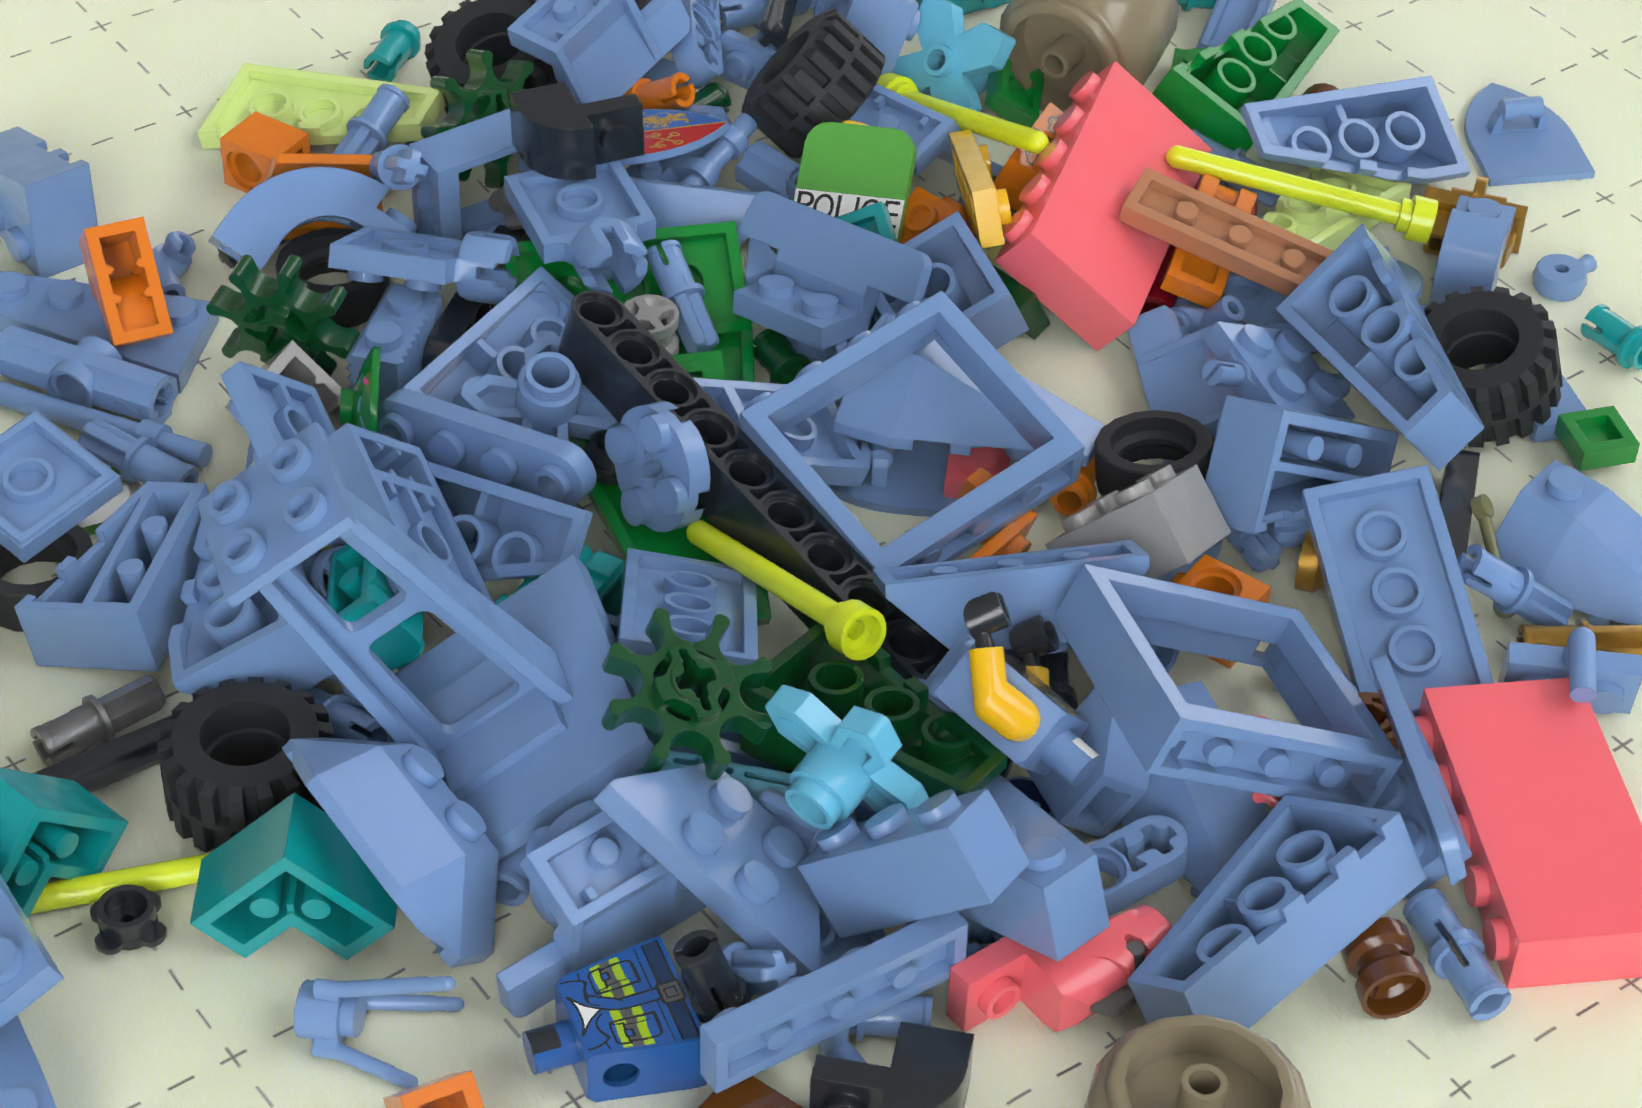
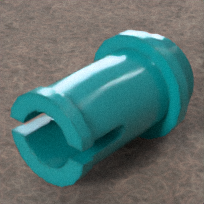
M406 20L392 21L387 23L381 30V41L372 53L365 58L363 64L364 69H369L376 61L371 70L367 72L371 79L392 82L404 62L414 58L420 51V32L414 24Z
M1604 304L1593 307L1587 313L1585 319L1597 326L1593 328L1587 323H1582V336L1596 342L1614 354L1617 363L1621 367L1626 369L1631 367L1642 369V325L1636 327L1611 311Z

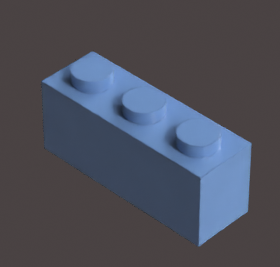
M988 788L959 796H956L953 790H945L930 797L918 807L907 810L901 803L894 804L879 811L869 820L858 823L855 822L853 817L843 821H836L829 830H822L816 836L815 840L819 846L797 867L840 938L993 903L1031 862Z

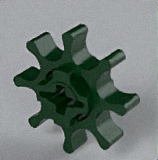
M478 49L468 50L466 58L470 66V77L463 87H460L452 77L433 76L431 78V88L442 92L446 96L449 103V111L442 123L423 125L421 127L422 137L428 138L509 109V93L523 90L525 79L534 71L533 63L531 61L511 59L507 64L504 75L497 79L492 69V52ZM513 154L483 164L486 187L501 190L504 185V176H508L507 164ZM472 168L460 172L459 181H467Z
M243 255L228 277L229 281L241 292H237L226 285L219 286L208 303L206 310L210 315L226 317L238 326V328L233 330L222 347V353L226 357L233 358L240 351L247 350L259 354L260 361L266 363L293 340L331 377L338 364L326 352L346 359L360 335L357 329L342 327L330 319L331 316L336 314L347 295V291L339 285L327 293H316L309 290L307 283L299 278L298 272L303 262L297 255L289 256L278 273L277 279L263 274L251 256Z
M658 608L653 612L645 629V634L655 646V653L651 655L635 654L623 644L617 642L611 645L602 664L603 671L626 679L633 687L635 696L630 699H613L604 713L601 721L602 726L606 730L612 731L624 723L635 722L642 724L651 731L656 745L644 764L647 773L661 771L669 756V750L673 747L685 746L699 753L704 761L707 778L718 780L731 761V755L721 743L720 734L724 732L739 733L753 744L758 745L763 742L773 725L769 714L753 711L745 705L740 695V691L743 689H757L763 686L772 670V662L765 657L749 665H738L727 660L720 651L719 646L730 625L729 618L723 614H718L714 617L706 632L705 639L691 642L676 635L671 627L669 612L664 608Z

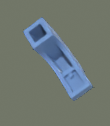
M309 167L274 176L246 193L221 221L208 242L237 262L243 255L251 256L261 271L283 238L292 230L305 224L332 222L356 231L366 226L411 233H414L418 226L407 216L389 207L386 213L377 208L389 190L388 187L377 180L346 169Z

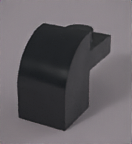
M565 82L509 93L512 143L524 163L539 174L562 180L597 178L596 165L645 155L643 105L635 93L584 104L577 102Z
M901 1022L891 1067L816 1055L810 1079L809 1108H965L971 1077L974 1034Z

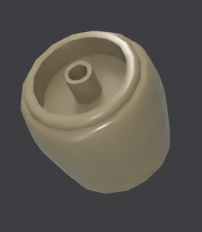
M1010 0L1001 15L1000 30L1016 40V44L1008 59L1012 62L1011 71L1018 82L1026 90L1029 89L1032 84L1029 74L1039 68L1045 77L1040 110L1044 111L1049 102H1051L1064 112L1073 102V99L1069 97V93L1080 78L1089 71H1093L1097 75L1114 61L1120 64L1141 85H1144L1176 31L1179 6L1177 0Z
M1198 1014L1159 1018L1125 1033L1096 1064L1084 1108L1312 1107L1300 1072L1275 1043L1238 1022Z

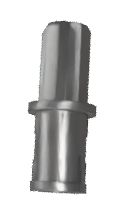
M145 675L98 699L92 694L82 698V705L54 720L30 729V735L35 740L33 745L46 766H51L72 757L88 747L115 739L116 732L160 711L166 703V698L160 684L152 675Z

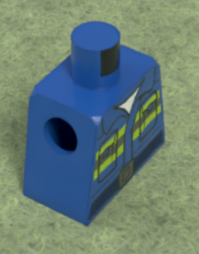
M660 936L648 939L562 976L555 984L556 1023L523 1031L522 1033L525 1055L534 1075L573 1065L586 1098L594 1102L694 1089L707 1085V1082L700 1074L701 1023L691 1006L690 999Z

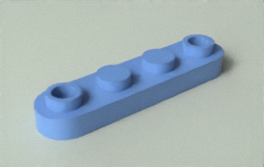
M409 389L395 391L378 405L377 433L420 447L426 461L571 506L578 504L595 487L596 471L591 459L580 447L572 442Z

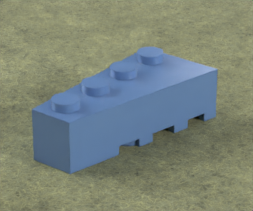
M999 774L983 789L988 788L1031 863L993 903L958 912L969 920L1059 962L1110 927L1097 855ZM864 800L854 810L857 823L869 820L877 813Z

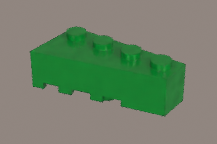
M1292 0L1260 18L1253 27L1247 30L1242 28L1231 34L1226 42L1215 48L1210 46L1199 52L1192 61L1186 64L1181 62L1172 67L1153 91L1152 95L1191 130L1196 129L1201 134L1233 151L1237 148H1242L1247 152L1253 145V142L1241 114V107L1247 103L1290 97L1339 33L1340 29L1303 0Z

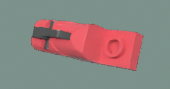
M1138 905L1133 909L1110 917V927L1059 962L1007 937H1003L950 967L946 1015L963 1032L972 1029L987 1019L993 1020L1004 1016L1019 1001L1043 1024L1055 1032L1075 1026L1096 1013L1110 1018H1119L1137 1003L1127 982L1128 978L1168 933L1172 925L1156 909L1148 905Z

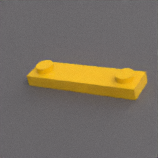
M971 129L949 133L957 186L981 248L1003 245L1005 243L1002 225L1012 223L1006 188L996 190L993 183L987 144L977 145Z

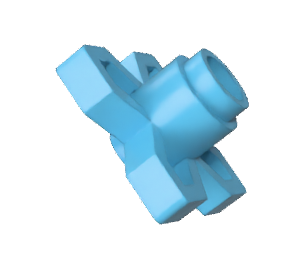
M923 0L918 9L921 16L917 29L922 51L898 57L892 73L910 78L915 83L919 93L981 112L982 106L978 95L987 90L989 74L1003 69L1016 44V40L996 27L984 22L965 31L963 8L949 0Z
M782 685L765 705L778 732L807 753L790 774L791 786L785 792V799L790 808L808 824L818 829L829 830L836 821L847 820L862 800L878 813L886 807L898 803L903 804L906 810L918 807L929 799L922 783L891 761L902 744L890 720L885 715L854 706L846 717L841 720L812 693L787 685Z

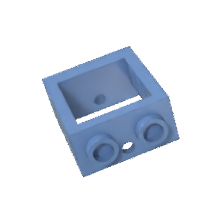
M510 108L409 144V147L422 152V164L429 166L426 178H420L418 183L412 187L414 223L418 226L415 233L463 240L466 233L470 231L493 233L498 225H505L504 216L501 212H494L489 207V199L460 209L459 173L517 152L512 143ZM519 155V172L532 170Z

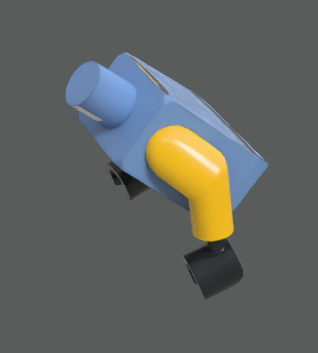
M992 591L971 599L965 605L963 616L975 643L933 694L1021 768L1042 776H1046L1053 770L1072 788L1079 787L1096 770L1101 756L1079 738L1089 724L1087 720L1050 688L1048 668L1041 667L1039 657L1059 649V639L1054 625L1050 621L1044 622L1040 615L1017 623L1009 632V642L1018 658L1016 659L1014 656L1005 653L1004 647H995L991 635L1012 625L1003 596Z

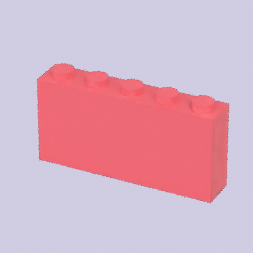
M1116 61L1112 62L1097 75L1093 71L1087 72L1070 91L1069 97L1073 99V102L1053 126V130L1057 133L1055 139L1041 152L1036 160V165L1040 167V170L1021 191L1019 200L1023 204L1020 210L1011 217L1012 223L1006 224L1002 229L1005 244L1002 245L995 259V262L1022 286L1035 293L1041 303L1096 351L1135 325L1170 245L1163 240L1118 221L1122 205L1145 168H1149L1194 189L1200 174L1171 167L1166 161V153L1171 147L1176 145L1210 153L1212 149Z
M1569 677L1424 688L1419 713L1415 719L1434 754L1473 854L1472 857L1464 862L1467 876L1463 878L1465 898L1471 908H1478L1483 922L1485 953L1490 961H1497L1507 988L1514 989L1642 977V824L1590 702L1579 703L1570 699Z

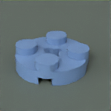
M659 401L631 408L623 415L619 426L610 427L605 435V449L608 457L614 463L617 481L622 493L621 510L624 518L632 526L646 525L657 532H667L687 527L691 523L698 521L705 509L695 510L699 494L709 491L711 480L707 451L698 429L691 420L680 422L675 414L670 412L678 407L670 402Z

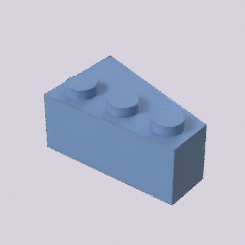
M1226 395L1222 414L1217 424V434L1205 482L1228 527L1254 535L1267 531V524L1285 519L1295 522L1306 518L1301 502L1302 489L1390 472L1399 433L1341 417Z

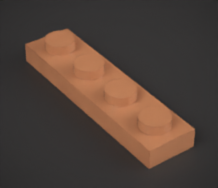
M1145 168L1122 205L1118 220L1287 297L1333 252L1324 246L1149 168Z

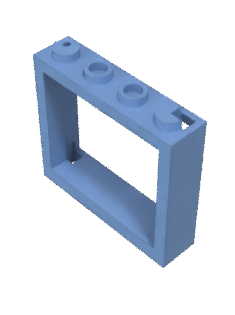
M942 290L923 302L913 301L907 304L897 313L894 320L874 332L864 331L856 335L843 351L825 362L815 361L810 363L797 374L792 382L774 393L764 392L759 394L740 413L739 427L873 569L953 561L1077 481L1085 450L1084 444ZM935 340L1035 451L882 548L782 433Z
M1083 564L1053 616L1146 773L1283 797L1286 794L1373 808L1403 762L1402 757L1304 616L1297 609ZM1261 641L1269 643L1265 652L1256 650ZM1150 644L1263 667L1301 725L1186 703Z

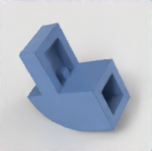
M1460 195L1456 208H1452L1444 234L1429 304L1433 301L1439 304L1445 302V295L1454 291H1458L1460 295L1470 293V287L1483 286L1484 291H1494L1503 253L1513 226L1516 207L1499 204L1488 198H1471Z

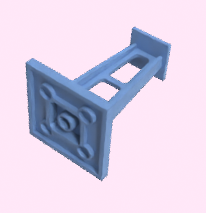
M314 422L294 437L282 441L269 454L234 478L222 482L209 495L197 502L225 601L235 608L260 591L364 706L361 707V710L371 714L396 743L415 744L432 754L443 768L444 777L442 780L456 798L469 804L483 818L487 827L485 835L499 851L498 861L526 844L532 833L538 828L550 826L568 809L579 803L596 798L613 779L628 777L642 768L653 747L656 745L653 734L642 724L635 722L624 723L612 731L606 730L602 726L601 721L609 703L613 699H630L635 696V692L626 679L605 673L602 669V664L611 645L617 643V640L589 571L574 554L498 605L494 604L343 486L325 430L317 422ZM338 537L402 588L397 595L363 618L352 622L343 620L294 568ZM422 611L433 613L456 632L396 673H393L369 648L371 643L413 614ZM374 738L372 741H381V740H379V739H377V738Z

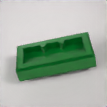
M1008 59L1002 70L989 74L985 105L1007 121L1031 128L1040 114L1044 73L1039 68L1036 71H1032L1029 74L1032 84L1026 90L1015 78L1014 73L1011 71L1012 62Z

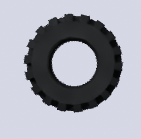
M465 0L459 3L460 9L457 11L449 10L441 17L443 25L433 27L429 34L432 42L425 46L426 66L430 77H452L460 87H463L470 77V66L466 53L470 49H478L492 52V69L497 79L504 75L509 60L516 59L531 61L534 65V71L524 81L523 90L556 84L557 80L552 65L512 46L507 32V28L535 4L536 0H475L473 2ZM442 93L445 103L444 110L447 115L449 103L446 96Z
M831 9L807 21L794 32L767 61L751 83L746 93L741 113L750 115L757 122L758 129L790 158H800L803 154L807 135L813 127L824 122L842 123L850 120L862 106L880 78L885 63V55L837 10Z
M1483 286L1470 287V293L1460 295L1458 291H1454L1445 295L1446 301L1441 304L1433 301L1424 308V312L1485 427L1469 442L1470 447L1483 448L1484 442L1496 441V445L1501 446L1510 443L1509 437L1518 435L1524 438L1533 433V422L1544 425L1551 417L1550 407H1558L1561 399L1560 387H1563L1557 333L1553 320H1549L1548 311L1541 304L1532 305V297L1522 292L1512 296L1510 295L1509 288L1496 286L1494 291H1484ZM1487 363H1495V364H1498V365H1496V366H1493V367H1490V368H1486V369H1479V370H1471V369H1469V368H1471V367H1473V366L1480 365V364H1487Z
M248 677L247 682L234 683V679L219 682V687L213 690L204 687L192 693L193 701L180 702L171 711L173 719L163 722L160 729L161 741L157 742L167 814L169 820L174 821L175 830L183 839L193 838L195 848L206 853L214 848H218L294 792L324 811L293 767V763L282 750V747L290 739L334 738L332 723H329V713L323 704H315L314 695L305 689L293 692L291 683L282 680H276L273 684L264 683L263 677Z

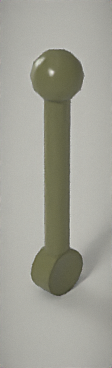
M1481 494L1470 500L1471 510L1479 521L1486 551L1501 560L1491 519L1494 516V508L1489 497L1486 494ZM1493 602V610L1495 614L1500 618H1511L1516 614L1511 613L1506 615L1499 612L1495 608Z

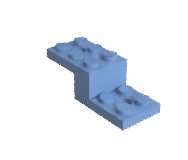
M238 361L220 375L231 398L229 400L230 411L236 421L245 428L255 450L253 453L254 463L269 454L282 441L294 437L314 422H317L325 430L343 486L494 603L420 447L349 423L344 424L335 431L314 386L242 361ZM338 537L328 545L337 547L344 546L347 543ZM386 576L390 588L397 595L402 588Z

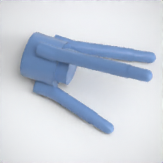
M421 976L352 981L320 978L315 980L306 979L302 983L296 998L294 1031L299 1038L313 1040L311 1055L313 1057L336 1059L382 1080L410 1089L418 1086L417 1077L342 1043L347 1037L358 1038L365 1023L366 1010L457 1012L463 1009L464 1001L459 997L406 995L453 990L456 981L451 976Z

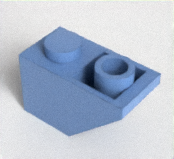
M1094 687L1075 710L1089 723L1079 738L1101 756L1100 763L1093 774L1082 785L1072 788L1053 770L1046 776L1029 770L1026 771L1060 824L1103 838L1145 795L1148 790L1150 774L1146 773Z

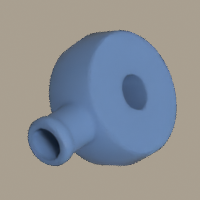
M1565 254L1546 255L1538 261L1533 271V286L1541 296L1560 302L1572 301L1583 293L1587 285V273L1596 270L1597 261L1590 254H1585L1579 259Z

